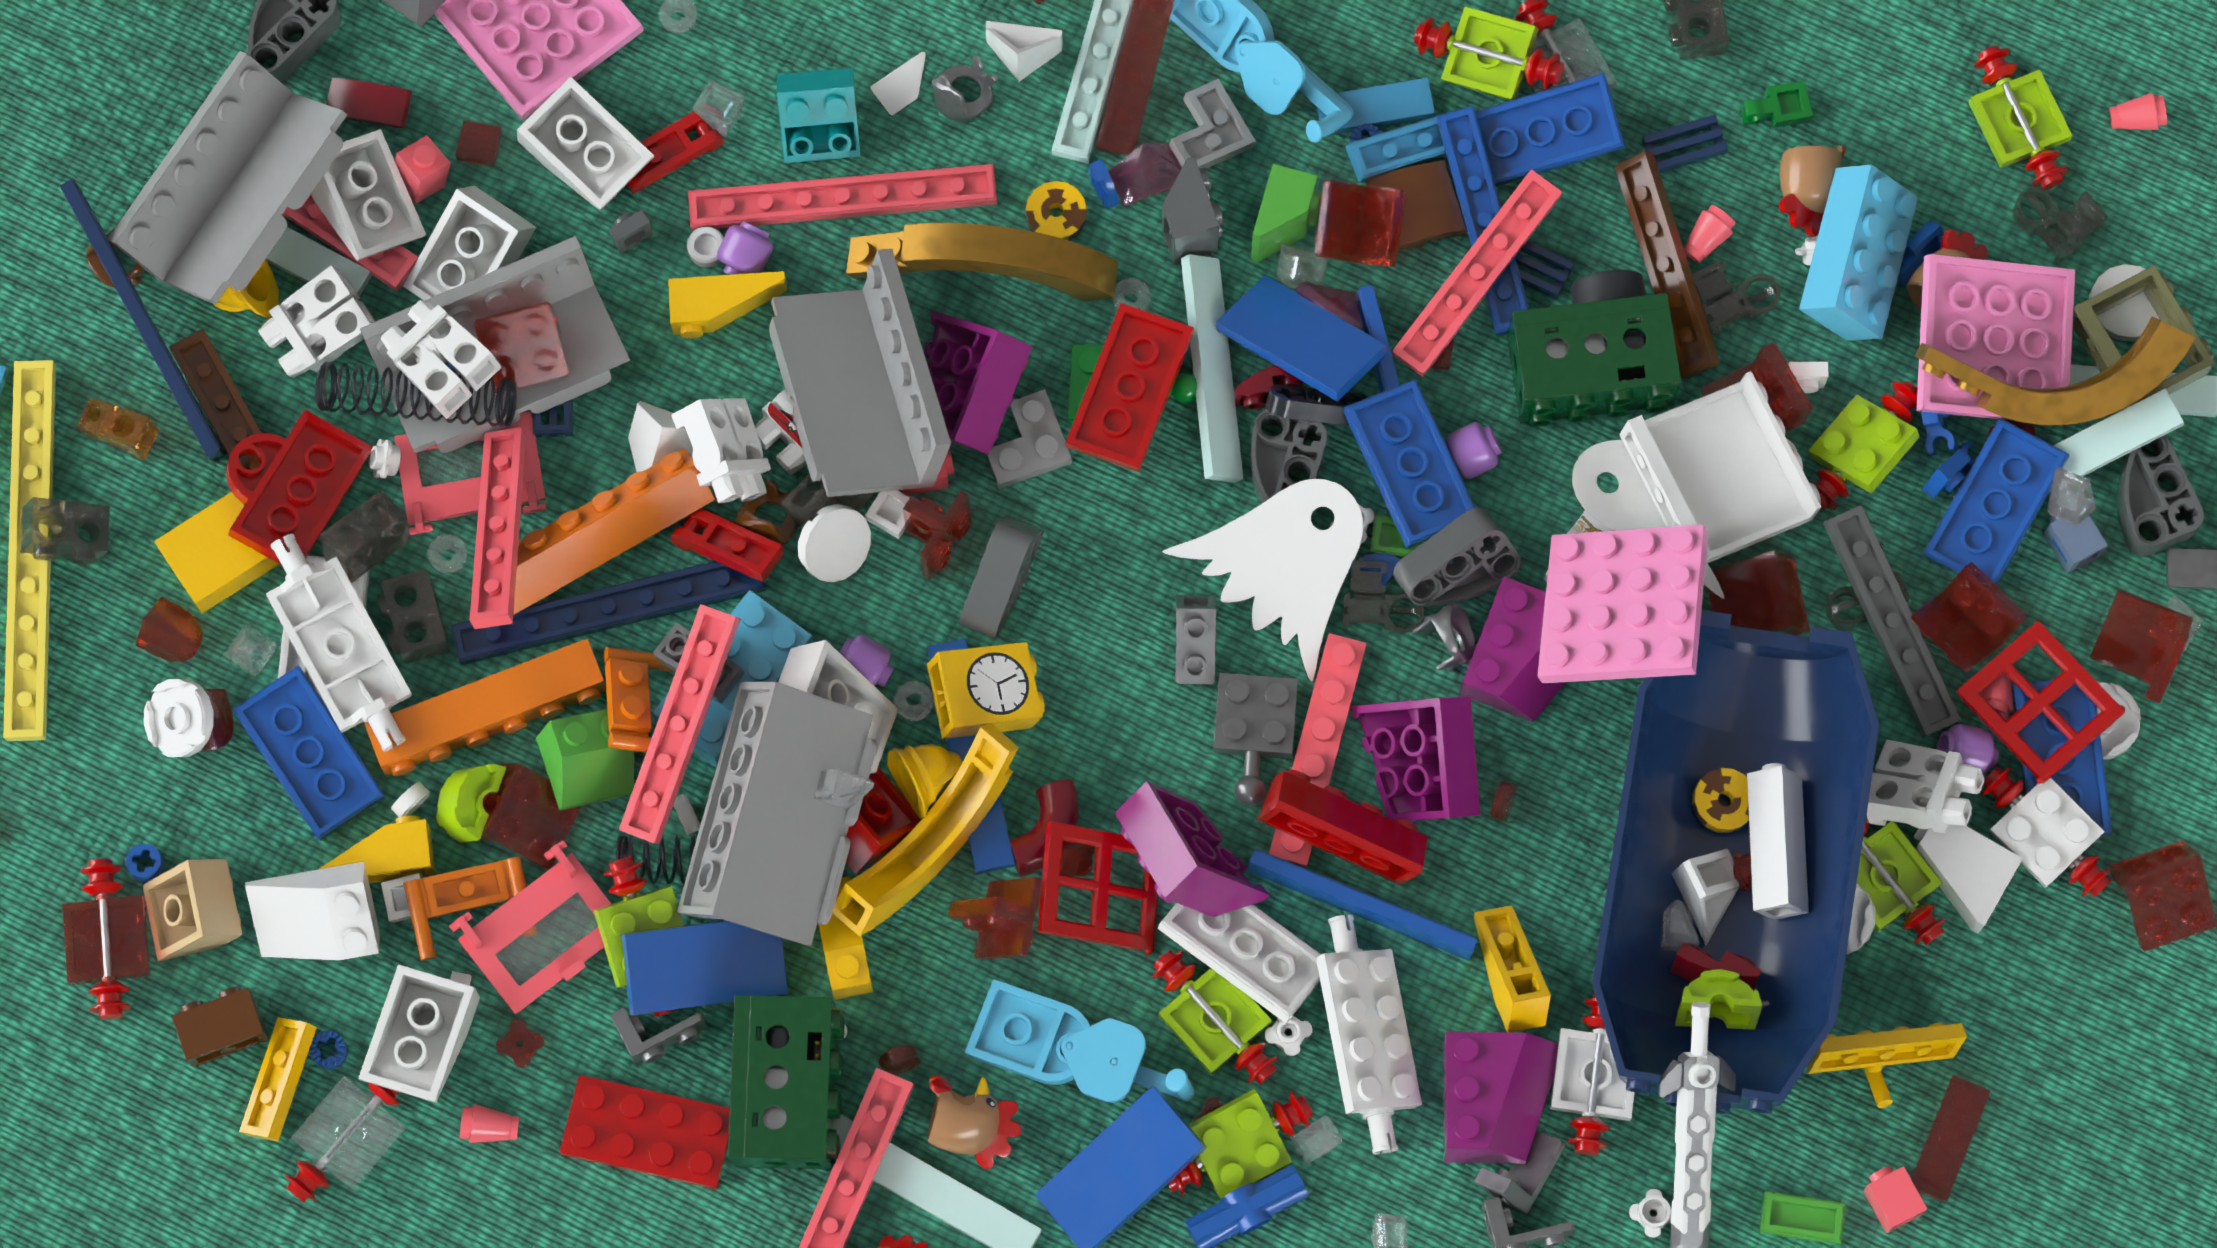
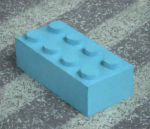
M1872 164L1835 168L1799 310L1846 341L1882 339L1918 197Z
M750 590L730 614L741 618L727 656L729 660L740 666L745 673L722 704L714 699L711 700L693 750L714 767H717L739 683L778 682L790 649L814 643L810 633ZM667 695L653 712L656 724L659 720Z

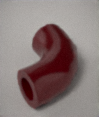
M1072 779L1054 781L1038 788L1036 795L1039 801L1040 815L1037 824L1030 832L1009 840L1020 877L1030 875L1043 868L1046 826L1048 822L1053 821L1077 826L1079 807L1077 790ZM1063 841L1062 853L1071 842Z

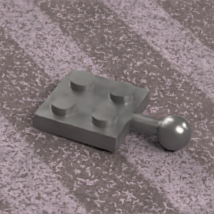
M1219 673L1213 752L1245 755L1243 777L1236 782L1234 787L1237 801L1244 806H1256L1265 797L1266 788L1263 781L1259 778L1260 756L1292 758L1298 679Z

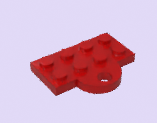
M307 410L303 411L287 438L268 433L246 437L232 450L226 468L229 488L237 499L245 504L231 526L228 536L281 564L275 551L272 550L271 544L280 539L285 550L290 552L283 537L288 534H294L297 544L307 559L369 458L373 446ZM250 455L258 460L260 466L253 470L245 469L240 465L238 459L242 456Z

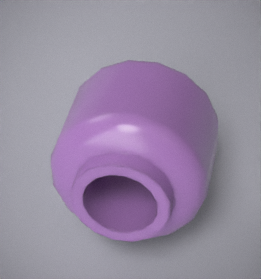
M742 221L740 226H730L717 252L719 261L726 264L723 272L729 275L762 273L773 251V244L768 240L770 234Z
M1473 422L1448 434L1446 437V446L1459 473L1465 479H1472L1495 468L1498 465V455L1503 453L1490 425L1483 427L1482 424Z
M863 634L856 636L853 640L848 637L839 652L874 686L877 684L883 688L894 669L893 666L888 664L891 657L890 650Z
M1955 724L1948 731H1944L1939 737L1936 750L1946 753L1949 751L1960 753L1963 763L1981 768L1983 776L1989 768L1993 769L1996 766L1999 757V749L1994 745L1993 736L1988 730L1963 724Z

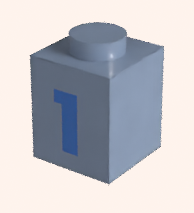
M2084 506L2073 512L2068 507L2054 514L2049 519L2051 523L2043 534L2067 574L2101 557L2108 547Z

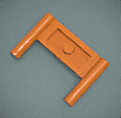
M606 647L603 661L606 664L608 747L647 753L652 737H649L652 726L648 669L674 671L654 657L652 653Z
M520 857L403 882L421 961L436 957L428 918L507 902L527 887ZM536 924L523 933L522 938L537 935Z

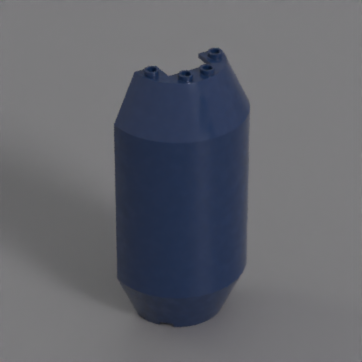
M1701 610L1696 674L1645 677L1638 688L1592 986L1619 1078L1626 1083L1625 1089L1634 1093H1651L1659 1096L1660 1078L1672 1060L1678 1061V1056L1683 1052H1691L1692 1027L1675 1026L1684 988L1688 987L1691 982L1670 972L1675 956L1682 944L1686 943L1691 947L1704 949L1718 962H1720L1726 951L1750 959L1755 967L1762 970L1755 988L1759 992L1762 1003L1755 1030L1727 1028L1724 1021L1720 1018H1709L1707 1050L1715 1056H1720L1736 1074L1735 1091H1731L1719 1083L1716 1085V1114H1730V1108L1748 1109L1757 1113L1771 1114L1773 1107L1783 1103L1837 1021L1880 724L1852 632L1812 627L1810 637L1732 626L1730 625L1732 614ZM1779 763L1784 764L1787 769L1802 776L1809 913L1772 920L1753 911L1749 821L1739 830L1730 833L1714 832L1705 827L1696 818L1692 807V793L1699 780L1710 771L1728 768L1734 769L1747 777V773L1760 771L1766 764ZM1718 796V801L1721 805L1730 806L1731 801L1728 796ZM1728 849L1745 885L1738 888L1706 945L1672 873L1688 859ZM1677 1090L1665 1096L1666 1105L1677 1107Z

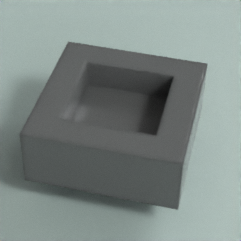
M642 210L635 214L627 213L622 215L614 222L613 227L609 228L612 242L620 254L653 235L650 222Z

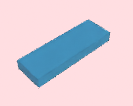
M1428 78L1337 93L1352 107L1354 113L1353 118L1330 135L1352 132L1357 126H1362L1365 123L1381 127L1435 117ZM1316 106L1318 120L1320 121L1327 115Z
M1436 117L1351 142L1345 147L1358 182L1447 156Z

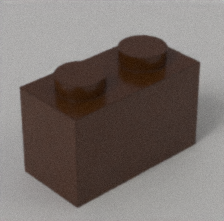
M240 986L228 988L218 994L219 998L205 1004L201 1000L188 1003L180 1008L181 1013L172 1015L185 1058L193 1068L269 1040L255 996L249 988L243 990Z

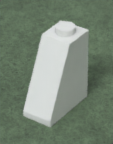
M1948 824L1945 834L1933 832L1932 828H1918L1913 837L1920 841L1916 847L1917 852L1941 880V890L1970 929L1979 933L1985 926L2023 858L1964 825Z

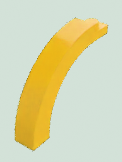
M991 723L982 726L954 778L926 816L880 861L859 876L845 883L832 913L860 937L888 919L910 901L945 867L985 818L1013 773L1009 766L1019 747Z

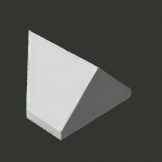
M986 21V42L1018 82L1062 52V30Z
M641 401L637 403L628 436L636 472L645 471L659 463L665 455L678 452L683 448L693 458L694 449L687 430L676 429L671 416L674 413Z
M1728 849L1688 859L1672 873L1706 945L1738 888L1745 885Z

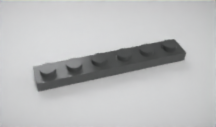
M1862 505L1824 521L1823 525L1922 738L1961 721Z

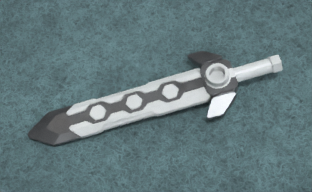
M1695 1002L1692 1004L1691 1052H1683L1678 1056V1061L1672 1060L1660 1078L1659 1096L1661 1098L1677 1090L1674 1199L1671 1210L1670 1248H1708L1716 1085L1719 1083L1731 1091H1735L1736 1074L1726 1061L1707 1050L1711 1004L1705 1002Z

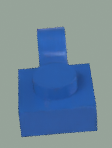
M1930 220L1907 240L1905 248L1907 253L1903 255L1898 275L1900 285L1908 284L1913 272L1924 262V256L1933 254L1942 248L1944 232L1938 223Z
M1921 411L1923 425L1926 426L1927 438L1925 446L1928 453L1932 456L1937 455L1936 443L1942 438L1947 439V446L1951 452L1957 451V438L1945 429L1947 428L1946 417L1951 414Z
M1971 441L1963 443L1956 453L1937 468L1924 485L1922 490L1932 499L1936 498L1945 489L1949 493L1953 492L1966 478L1963 473L1968 474L1975 462V459L1968 455V450L1973 443Z

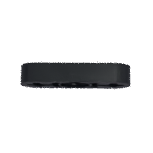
M1276 384L1270 387L1265 407L1270 413L1283 418L1349 425L1343 413L1344 407L1369 397L1347 392L1337 402L1315 388Z

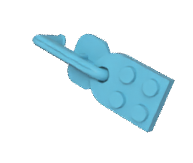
M1253 0L1170 1L1164 14L1222 66L1231 71L1240 72L1247 96L1265 112L1271 115L1281 114L1289 107L1299 90L1327 116L1320 121L1310 120L1307 123L1306 134L1311 142H1319L1322 138L1329 136L1353 118L1354 111L1352 107L1302 63L1300 58L1280 41H1274L1273 28L1267 15Z
M995 979L992 981L964 1052L967 1057L1045 1084L1057 1085L1075 1079L1079 1090L1083 1094L1108 1103L1124 1099L1130 1092L1132 1084L1147 1089L1154 1086L1162 1094L1186 1102L1192 1100L1195 1095L1194 1087L1184 1070L1176 1068L1166 1075L1140 1066L1146 1050V1040L1137 1027L1112 1018L1102 1020L1090 1026L1084 1015L1070 1005Z

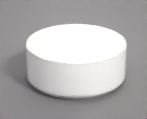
M701 227L693 231L687 241L690 259L701 267H713L719 264L721 261L717 258V252L724 239L723 235L712 227Z
M419 781L399 797L391 807V810L398 817L410 816L426 801L430 791Z
M682 794L676 797L673 807L688 836L700 829V823L687 796Z

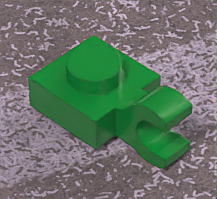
M1805 81L1767 87L1765 99L1745 101V108L1740 110L1743 125L1755 124L1771 117L1773 128L1810 122L1813 117Z

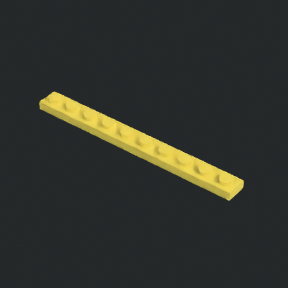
M53 360L14 361L3 738L6 741L46 740L56 364Z

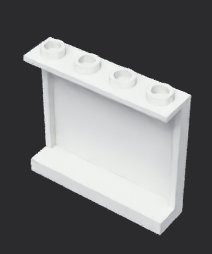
M1751 371L1747 372L1739 383L1647 420H1644L1642 415L1630 419L1619 434L1666 527L1703 524L1706 527L1708 540L1705 564L1812 521L1821 509V498L1818 489L1813 483L1808 482L1803 472V462L1799 453L1795 449H1791L1785 437V427L1779 416L1773 414L1767 403L1768 396L1763 384L1755 380Z

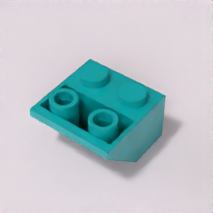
M853 68L777 75V99L784 163L861 157Z

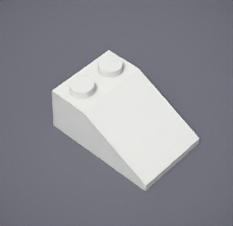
M571 76L517 129V141L544 167L599 210L613 199L654 158V155Z
M381 129L343 142L341 151L316 185L311 195L355 259L358 261L425 237V230Z
M476 186L456 189L403 287L425 301L516 262L524 251L536 226Z
M823 640L791 648L778 683L872 714L873 718L867 738L874 739L877 742L870 774L876 773L898 708L828 641Z
M365 862L245 882L261 957L344 960L379 953L380 930Z
M398 964L362 1066L359 1080L436 1103L467 1037L480 1000L475 987Z

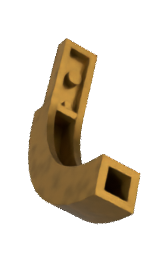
M919 223L904 225V231L852 237L850 240L846 274L854 279L867 278V269L869 266H872L877 250L893 249L900 274L934 270L976 271L1006 275L1044 284L1070 294L1080 301L1109 299L1115 296L1118 261L1092 248L1042 233L984 224Z
M2151 317L2143 333L2131 349L2109 368L2082 382L2049 389H2033L2004 383L1924 343H1921L1915 357L1925 361L1922 367L1923 370L1941 379L1948 373L1959 379L1957 387L1975 396H1978L1980 390H1982L1983 392L1976 405L1987 411L2023 423L2067 425L2105 417L2124 409L2144 397L2176 368L2196 337L2160 319Z

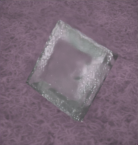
M245 624L223 656L257 677L279 645L248 624Z
M1383 1213L1376 1214L1370 1238L1374 1247L1408 1248L1406 1217Z

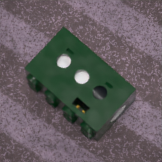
M1667 293L1512 311L1507 341L1520 424L1530 423L1533 427H1542L1552 424L1553 420L1568 418L1570 422H1582L1591 419L1592 415L1607 414L1608 417L1617 418L1630 414L1632 410L1646 409L1647 413H1658L1674 405L1681 384V376Z
M735 995L728 1158L735 1168L832 1170V1159H837L840 1153V1135H837V1130L832 1129L833 1119H841L842 1098L839 1095L838 1089H835V1079H842L843 1055H840V1049H836L837 1039H844L845 1029L844 1015H842L841 1009H837L832 997ZM812 1033L815 1036L822 1038V1042H817L813 1040Z

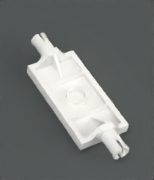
M288 534L283 537L290 552L285 550L280 539L276 540L271 544V548L275 551L287 573L285 576L286 581L279 587L266 593V596L339 730L343 733L362 722H369L384 752L393 749V744L387 733L391 734L395 744L399 746L406 741V738L389 710L392 706L411 697L412 693L337 557H334L323 564L314 566L313 563L307 562L295 540L294 534Z
M1345 915L1335 916L1328 919L1335 953H1324L1316 957L1345 1112L1346 1114L1360 1113L1363 1116V1120L1368 1121L1374 1155L1380 1154V1152L1381 1154L1391 1153L1398 1150L1391 1115L1397 1110L1413 1109L1422 1105L1392 949L1363 951V949L1358 948L1353 915H1346V918Z

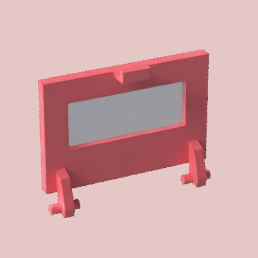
M531 411L520 413V420L517 423L502 430L522 427L527 436L522 505L529 504V506L522 507L523 514L525 515L547 511L546 503L538 504V502L547 500L536 436L533 435ZM406 434L394 436L395 445L400 447L401 452L399 471L407 521L409 526L415 525V527L408 528L409 535L432 532V524L424 525L426 522L478 513L484 437L448 453H441L437 444L414 453Z
M563 840L543 854L548 861L555 856L559 863L476 926L471 928L467 923L473 918L469 912L449 925L453 932L459 928L464 932V935L458 938L459 943L515 1015L563 978L568 981L586 967L584 962L604 948L593 910L611 905V903L574 854L571 853L567 857L562 850L567 845Z

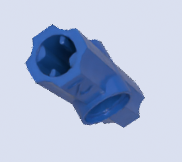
M1291 1165L1256 1184L1251 1182L1225 1195L1221 1199L1222 1202L1187 1219L1185 1224L1198 1248H1212L1237 1234L1245 1235L1268 1223L1272 1219L1271 1216L1304 1200L1309 1194L1294 1166Z

